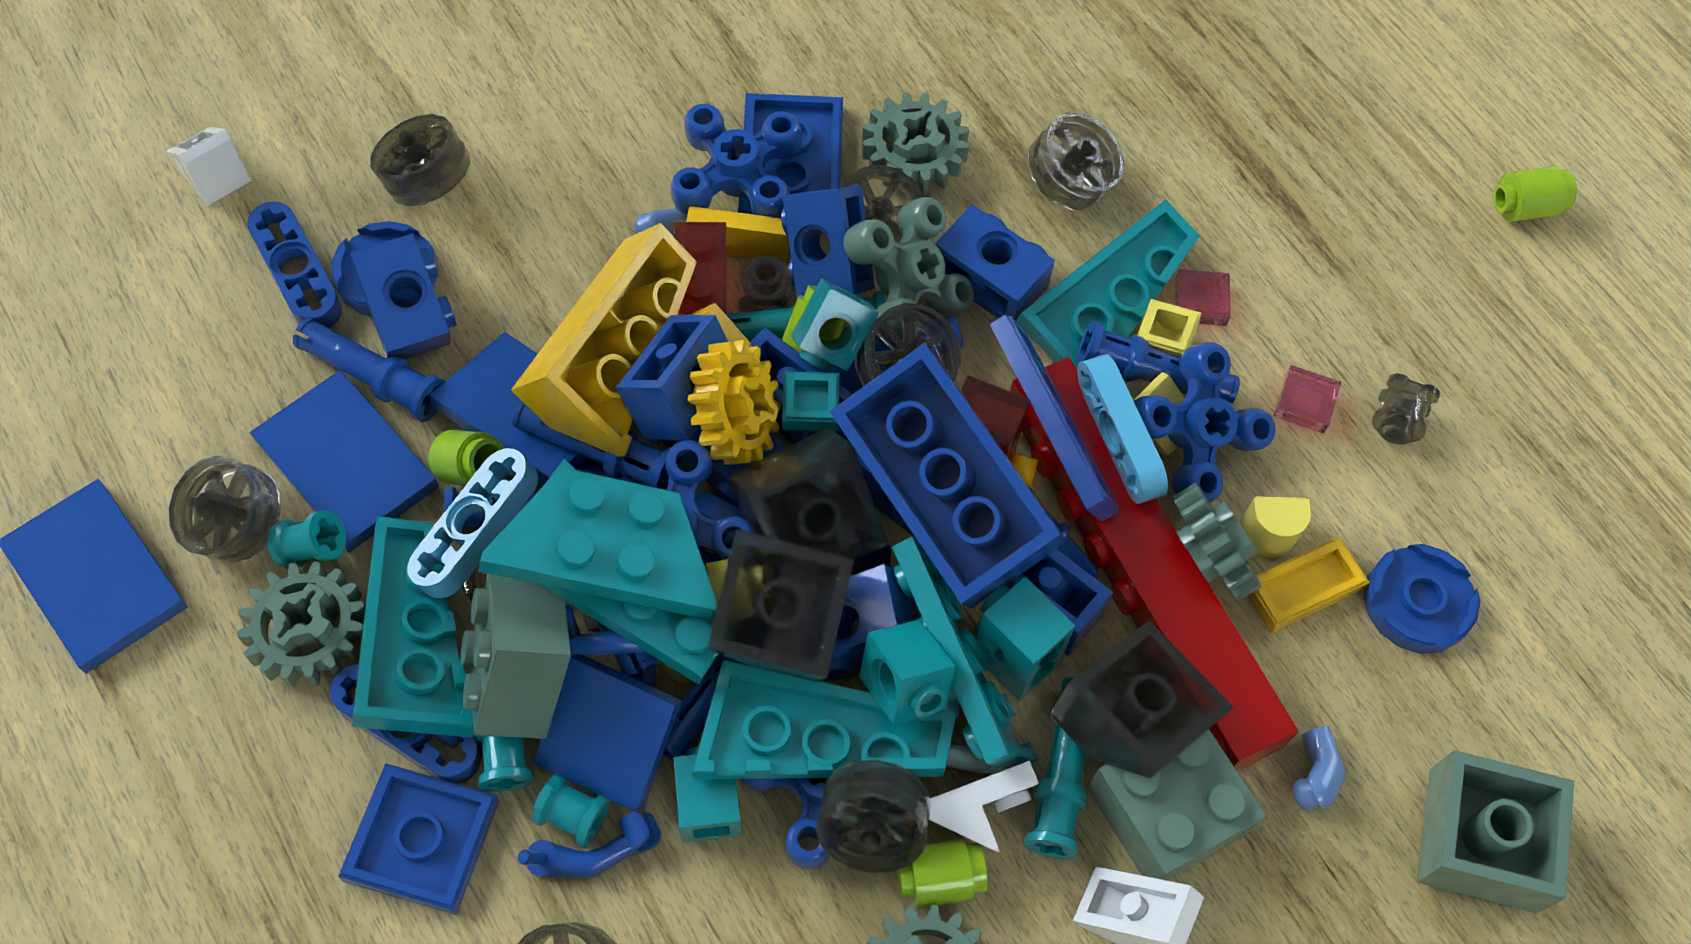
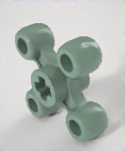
M931 197L912 200L900 208L897 215L898 229L903 235L900 243L894 241L889 226L878 219L859 222L849 228L844 236V250L852 262L859 265H875L876 281L888 298L885 303L876 309L879 314L873 326L877 335L883 341L889 343L912 339L920 332L923 326L922 311L917 305L920 296L925 297L930 311L939 317L962 314L971 307L974 301V290L970 281L960 274H945L943 255L939 248L932 243L933 238L941 233L945 227L946 214L943 206Z

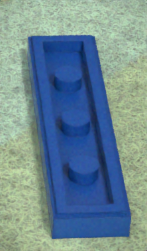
M1006 314L995 320L990 326L1086 510L1101 522L1118 513L1117 509L1119 506L1026 331L1011 316L1008 317Z

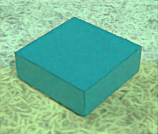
M784 371L782 430L838 431V424L829 411L839 405L840 373Z

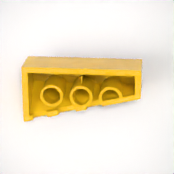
M661 223L624 239L512 387L511 391L550 429L615 456H625L632 439L628 432L633 417L616 387L671 315H678L697 261Z

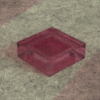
M1179 269L1175 278V306L1201 312L1199 324L1227 326L1231 317L1230 273Z
M1290 365L1285 375L1273 417L1324 434L1331 421L1341 381Z

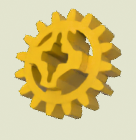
M747 340L708 345L709 353L697 356L701 371L690 373V379L695 384L693 393L688 395V402L696 405L697 413L691 418V424L701 425L702 430L698 442L701 446L711 445L710 457L713 460L723 459L724 465L760 461L763 459L762 450H771L773 448L769 433L779 432L780 428L776 418L778 411L781 410V403L774 400L773 392L776 391L779 385L778 381H770L771 363L770 361L759 362L760 348L758 346L748 347Z

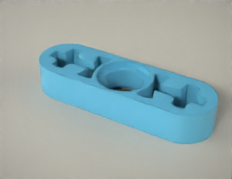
M1108 354L1079 362L1077 376L1082 395L1130 498L1136 504H1140L1165 496L1168 492V479L1163 462L1116 363Z
M502 449L490 455L411 555L407 569L409 578L429 596L445 598L457 592L479 565L482 552L513 520L536 490L538 484L537 471L519 451L515 449ZM507 474L515 476L510 482L502 480ZM489 495L497 501L494 505L486 499ZM476 512H485L484 523L477 531L471 534H462L463 524L469 516ZM453 541L461 546L459 551L451 546ZM437 564L445 566L439 574L432 572Z

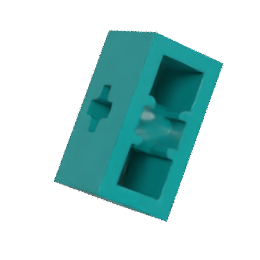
M1023 577L1011 589L1006 585H1002L991 593L980 607L983 615L974 628L977 632L976 639L980 642L989 660L987 663L988 670L1018 701L1023 699L1059 666L1076 627L1026 577Z

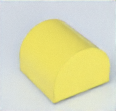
M1151 299L1137 335L1144 337L1145 341H1148L1149 347L1181 357L1184 351L1192 345L1202 313Z
M1256 496L1252 500L1241 519V525L1256 547L1257 555L1265 558H1279L1292 550L1310 522L1309 499L1298 497Z

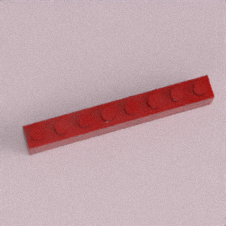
M1070 357L1050 364L1045 369L1119 506L1117 509L1118 513L1102 522L1086 510L1018 378L1013 380L1008 401L1005 405L1007 419L1013 430L1018 434L1022 432L1031 446V457L1038 459L1036 467L1038 473L1042 477L1048 476L1058 492L1057 502L1062 514L1069 522L1075 521L1084 536L1083 544L1088 558L1097 568L1102 567L1112 584L1111 591L1114 592L1112 597L1117 608L1122 614L1130 615L1140 631L1139 642L1144 654L1150 662L1160 665L1169 681L1168 692L1174 705L1181 713H1188L1190 717L1196 714L1200 715L1236 771L1283 749L1299 732L1298 728L1209 583L1183 545L1177 531L1158 500L1152 499L1136 504L1130 498L1082 395L1078 382L1077 368Z

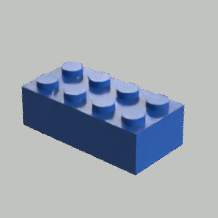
M925 343L829 411L962 605L970 608L975 607L988 598L998 587L1008 584L1067 542L951 376Z

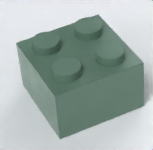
M488 574L485 588H475L473 593L471 622L476 624L474 631L465 630L462 640L461 665L471 666V673H467L464 683L463 708L464 710H473L474 735L546 739L571 657L565 601L539 584Z
M1199 714L1190 717L1099 768L1087 787L1141 875L1166 881L1171 880L1248 835L1266 817V814Z
M1453 750L1429 771L1417 883L1532 913H1538L1566 899L1574 780Z

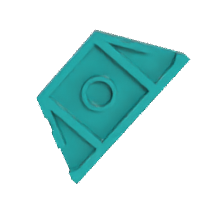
M563 467L551 477L482 552L478 572L708 620L712 619L717 605V600L679 493Z

